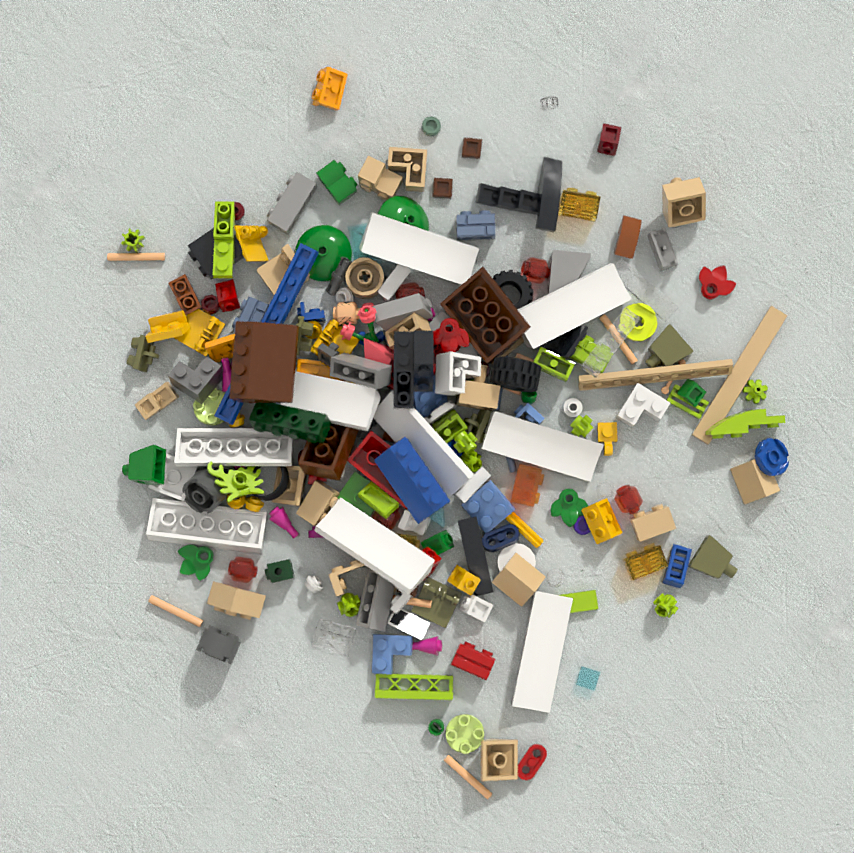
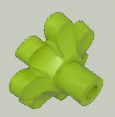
M756 379L755 382L748 380V387L742 389L743 393H748L745 399L747 401L753 399L754 404H758L760 399L765 400L767 395L764 392L768 390L767 385L762 386L760 379Z

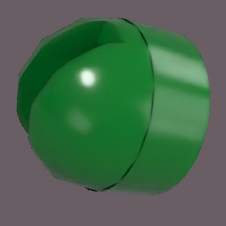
M536 391L522 392L521 394L522 402L529 403L530 405L537 398Z
M440 719L432 720L428 726L429 732L435 736L440 735L445 727L443 721ZM434 722L437 723L441 730H439V728L434 724Z

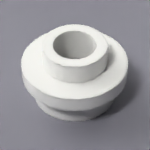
M342 287L336 293V301L338 303L353 302V294L349 288Z
M576 398L566 400L563 405L564 413L569 417H577L582 412V403ZM571 404L576 405L575 411L570 410L569 406Z
M308 576L306 578L305 586L311 592L317 593L323 589L322 581L317 576Z

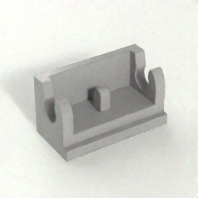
M665 227L659 231L649 232L647 237L659 270L662 271L677 266L678 262Z

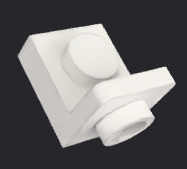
M405 510L398 528L425 535L431 518L428 517L418 524L409 510Z
M395 586L403 594L401 596L397 595L391 601L393 606L390 609L395 614H398L413 596Z
M466 593L460 602L459 610L486 622L493 605L475 595Z

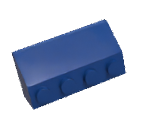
M406 436L374 460L418 524L450 503V499Z

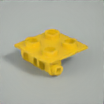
M235 225V235L240 242L242 254L246 262L269 261L261 241L262 238L267 236L268 229L265 226Z
M198 309L186 316L189 329L184 335L174 337V339L207 356L208 352L205 348V343L216 340L223 330L225 323Z
M333 319L328 322L312 345L310 352L318 356V347L322 343L329 347L334 342L339 346L337 351L340 354H351L360 339L352 336L350 341L347 339L342 340V335H340L342 326H339V322Z

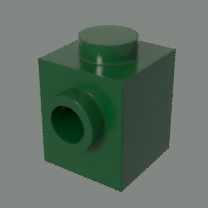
M291 559L267 564V569H265L266 579L270 580L271 583L295 578Z

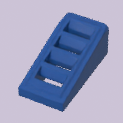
M673 544L663 584L676 588H681L684 585L692 549ZM675 553H681L686 556L685 558L675 555ZM676 560L679 562H683V565L674 563L673 561ZM672 568H675V569L681 570V573H680V572L673 571V570H671V569H672Z

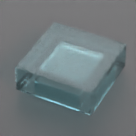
M581 666L576 685L595 691L600 672Z

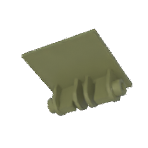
M428 577L418 599L432 600L431 608L413 606L411 612L446 628L462 593Z

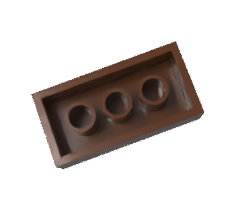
M332 423L324 444L318 442L313 444L306 441L298 462L304 474L340 481L359 429Z

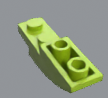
M215 201L213 278H233L235 259L234 201Z
M766 409L739 412L720 420L706 430L705 433L706 435H712V439L724 438V434H731V438L742 437V433H749L748 425L749 429L761 428L760 424H767V428L779 427V423H785V415L766 416Z

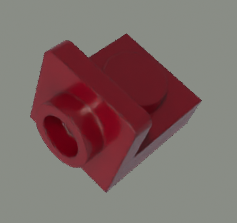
M603 123L597 149L598 153L611 156L616 155L622 127Z

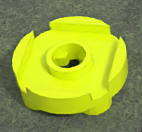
M644 303L627 306L619 317V329L631 341L642 342L650 338L657 328V318L654 310ZM641 318L643 326H634L633 319Z

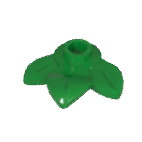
M564 489L560 493L559 499L551 505V516L557 517L561 515L563 522L568 527H572L579 515L584 516L581 510L587 507L588 504L585 500L578 498L575 490ZM568 494L572 496V501L570 502L566 501Z
M191 544L183 546L178 550L179 555L185 558L180 568L181 574L191 575L195 573L199 581L208 576L210 563L214 559V553L209 547L203 546L198 548ZM204 552L208 555L206 560L201 558V554Z

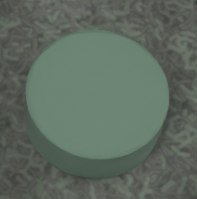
M430 116L423 120L422 130L424 134L436 136L440 132L441 123L436 117Z

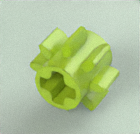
M129 228L127 234H122L125 241H122L121 244L123 246L128 245L126 248L128 252L134 249L138 253L140 246L145 247L142 244V240L145 237L139 236L140 231L138 229L132 232ZM132 237L136 238L134 244L131 243Z
M578 415L570 425L573 428L571 433L578 437L582 435L585 438L594 428L590 424L593 420L587 415L584 417Z
M463 431L454 438L456 444L453 446L460 454L464 452L467 455L477 447L475 444L477 438L472 432L467 434L466 431Z
M474 450L467 455L463 453L460 457L472 472H477L482 466V461L480 460L482 456Z
M352 593L343 594L340 601L337 602L341 615L345 614L348 617L357 615L361 601L358 595L354 596Z
M661 593L653 602L656 605L654 610L659 616L670 618L678 610V607L675 606L677 601L672 595Z

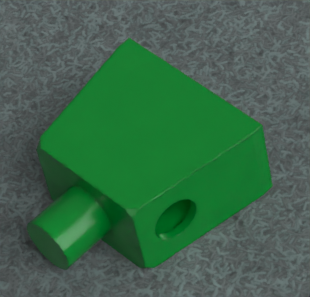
M150 445L132 452L129 455V464H125L122 467L123 474L128 476L129 480L139 484L164 485L166 449Z

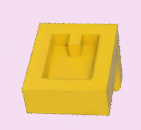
M456 565L447 581L463 592L472 595L480 582V578Z

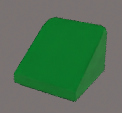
M687 379L677 392L681 398L693 407H696L707 393L695 381Z

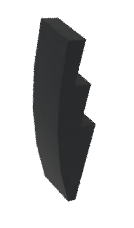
M543 157L537 192L539 198L536 210L538 211L536 229L549 232L556 231L562 182L561 160Z
M480 183L475 203L538 215L536 210L539 194L522 189L515 190L503 186L495 187Z
M477 517L458 520L468 570L471 574L480 578L474 595L479 596L492 593L493 587Z

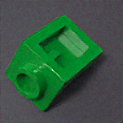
M447 530L420 542L423 549L429 547L437 555L454 547L453 538Z

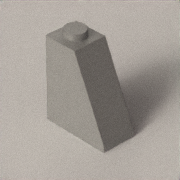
M553 250L551 253L548 294L578 280L591 257V253Z
M419 293L373 306L377 311L375 323L385 331L414 312L425 319L433 316L430 300L424 298Z

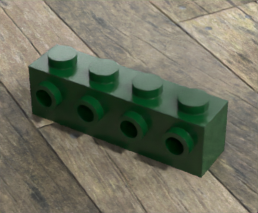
M255 403L249 417L253 429L258 432H271L276 436L285 435L294 440L304 439L313 444H316V442L324 444L332 424L327 414L275 403Z

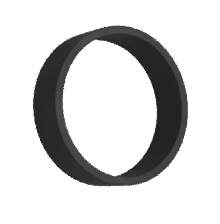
M256 466L253 470V474H255L256 471L260 469L262 466ZM280 466L282 478L274 492L265 496L252 495L263 501H271L280 497L286 490L289 482V473L286 466Z

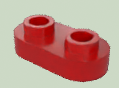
M541 744L531 745L519 761L518 777L520 779H532L545 761L547 751ZM535 750L540 751L538 757L533 756ZM524 766L529 767L528 773L522 772Z

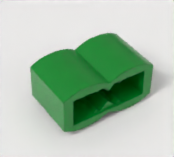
M333 160L319 170L316 175L338 205H341L357 193L356 187L358 184L352 176L350 178L347 177L344 173L347 170L341 162L337 163Z

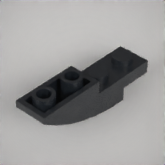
M394 331V409H413V331Z

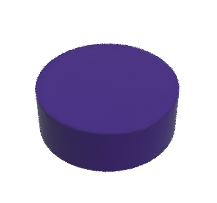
M579 516L573 525L574 531L579 535H586L591 531L584 516Z

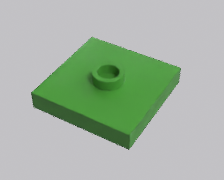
M354 472L340 491L338 499L341 497L369 517L374 512L373 508L358 497V493L370 481Z

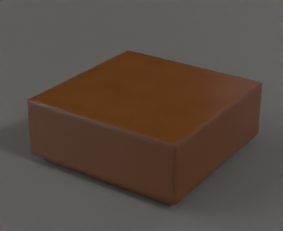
M464 137L462 158L480 159L482 139Z
M434 178L433 198L451 199L453 179Z

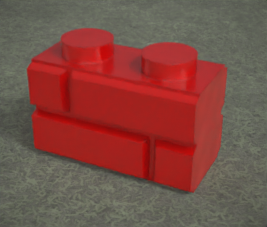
M466 641L464 644L459 643L451 665L487 681L496 660L492 657L493 653L482 649V652L474 649L475 645Z

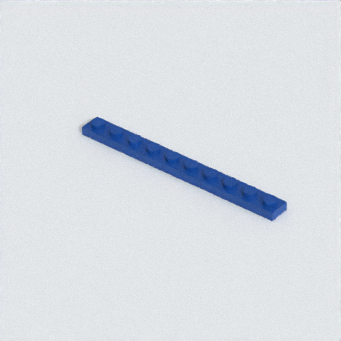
M300 243L261 322L284 323L319 253L318 251ZM229 385L214 416L233 425L244 403L229 398Z

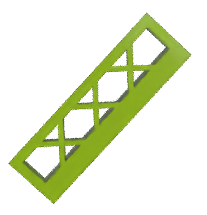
M376 674L375 698L453 700V675ZM380 678H388L393 685L388 689H379ZM402 678H407L412 683L407 690H402L397 685ZM411 678L418 680L416 682H413ZM421 679H427L432 685L427 690H421L416 684ZM441 679H449V691H441L436 684ZM415 686L418 690H410V689H412V688Z

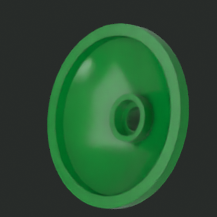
M391 197L381 205L378 211L379 215L429 231V221L424 209L409 197Z
M319 225L305 231L299 238L295 248L296 253L301 243L318 252L321 248L326 249V253H318L309 271V278L320 282L331 281V274L336 270L341 257L352 259V249L346 235L339 229L329 225Z

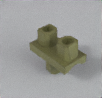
M298 316V324H296L299 326L298 356L300 351H311L312 339L303 338V335L312 336L314 324L304 322V316Z
M145 335L133 337L131 347L137 349L136 356L129 355L127 365L147 373L148 366L152 365L153 358L159 359L160 356L155 353L156 346H153L154 342L148 343Z
M480 409L478 414L473 413L470 419L464 418V422L468 424L466 431L472 432L477 438L475 443L482 444L485 435L483 431L488 425L491 415L489 410Z

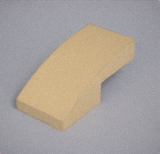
M165 382L154 392L147 394L138 401L135 407L143 418L147 420L170 405L179 396L171 384Z

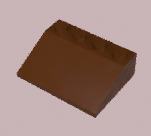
M484 267L479 269L440 303L450 318L458 322L459 328L467 331L469 342L487 364L493 363L494 358L501 357L531 328Z
M254 321L236 322L230 399L243 403H293L299 326Z

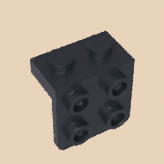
M582 324L540 346L567 359L575 353V347L585 338L588 327Z

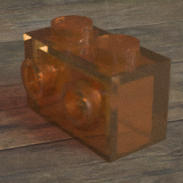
M519 464L510 500L511 503L532 508L534 504H538L540 493L537 492L538 485L542 486L545 475L541 474L542 469Z

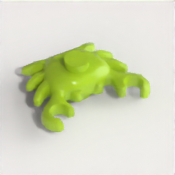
M213 462L208 463V473L222 480H215L216 485L224 488L220 490V493L231 494L227 499L228 503L240 496L264 493L262 489L254 488L263 482V479L255 481L261 473V470L258 469L253 474L256 466H246L247 469L240 467L235 471L230 469L228 474H225L222 465H219L218 470H213Z

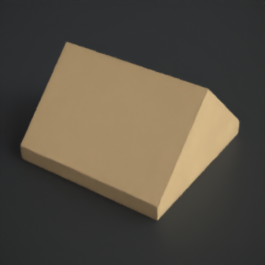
M756 459L730 469L744 505L780 491L775 476L765 475L759 469Z
M277 466L273 492L281 482L282 471L280 466ZM286 466L289 473L288 486L284 493L277 499L272 500V502L300 507L303 499L306 474H304L300 466Z
M515 553L492 583L522 607L535 593L546 576L519 554Z
M482 740L481 781L517 780L518 740Z

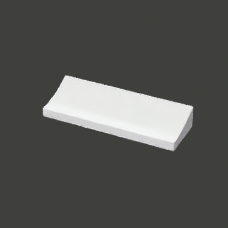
M371 212L359 246L360 251L461 285L471 277L479 251L478 247Z
M610 263L517 309L531 326L522 336L526 347L534 349L632 300L619 277L615 265Z
M295 371L293 403H280V405L327 414L333 424L368 431L381 396L377 389Z
M394 389L378 405L373 418L396 443L406 436L448 498L459 491L474 475L414 407L413 409H394Z
M493 411L488 421L481 449L591 482L604 444Z
M177 428L175 466H207L211 461L213 462L212 466H292L294 439L285 435L276 436L266 431L258 432L253 428Z
M341 497L315 527V532L407 594H410L431 572L435 561Z
M153 498L146 536L151 541L183 545L192 544L199 547L205 546L262 554L267 512H253L247 509L217 506L211 513L204 511L199 513L193 510L186 502Z
M535 591L512 706L550 713L573 598Z

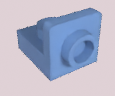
M529 403L525 406L521 404L514 411L516 418H520L525 414L527 421L538 425L545 419Z

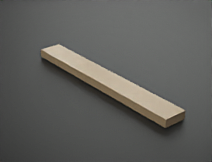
M773 306L769 307L733 366L732 374H728L693 431L692 436L709 445L712 435H706L705 431L726 417L788 315Z
M732 359L581 375L578 376L579 390L582 391L636 385L637 383L646 384L732 374L733 361Z

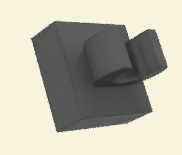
M334 342L329 347L322 343L318 347V360L330 367L331 357L340 354L337 351L339 346Z

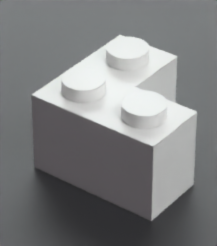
M454 352L436 355V394L451 396L465 393V379L481 376V357Z
M637 383L615 418L630 427L635 425L642 412L659 421L669 407L670 402Z

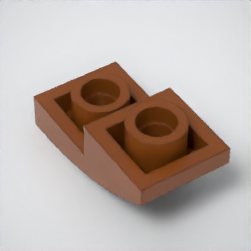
M623 215L618 231L619 236L614 249L615 255L633 259L639 238L641 219Z
M185 274L168 282L185 316L202 308Z

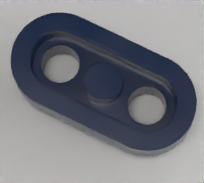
M507 524L486 533L482 538L484 549L488 552H496L515 544L520 537L519 530L515 525ZM513 534V537L507 538V535ZM491 541H495V542H496L495 545H492V546L489 545V543H490Z

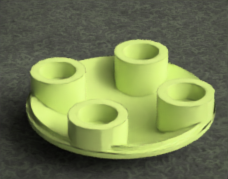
M215 388L203 404L196 400L194 401V414L200 422L206 425H218L224 422L214 415L225 393Z
M461 714L454 717L446 727V740L452 749L463 754H468L478 749L481 741L484 739L482 723L476 717L469 714Z

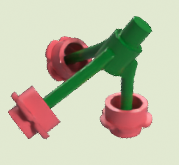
M364 303L357 314L363 323L368 324L369 332L364 336L354 332L356 327L349 322L348 325L344 324L341 329L340 335H342V340L347 339L350 341L353 336L363 342L364 338L375 342L379 341L373 325V321L376 319L375 314L377 313L376 309L373 308L375 306L373 303Z

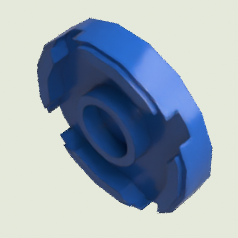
M767 438L758 443L755 450V459L759 469L765 475L778 476L788 468V450L780 440Z

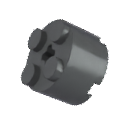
M207 467L199 470L182 488V492H185L186 503L199 513L203 511L211 513L227 497V494L220 493V490L224 488L215 484L216 479L222 480L209 474Z
M209 625L208 629H204L196 650L200 652L203 649L202 652L223 662L229 659L227 663L232 665L241 642H239L238 636L228 632L225 636L221 634L220 629Z

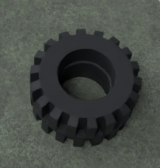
M504 270L500 274L493 276V279L500 288L510 285L518 289L520 300L514 305L517 309L533 301L534 292L531 287L532 284L530 281L528 282L525 275H521V272L517 271L515 273L513 270L505 272Z
M497 357L494 358L490 382L509 390L535 392L538 389L542 367L534 362L523 359Z

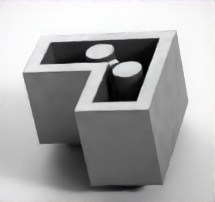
M206 356L195 371L179 361L168 374L172 386L200 404H203L223 379V368L220 364Z

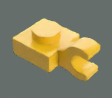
M617 422L597 423L598 443L604 444V456H612V442L618 441Z

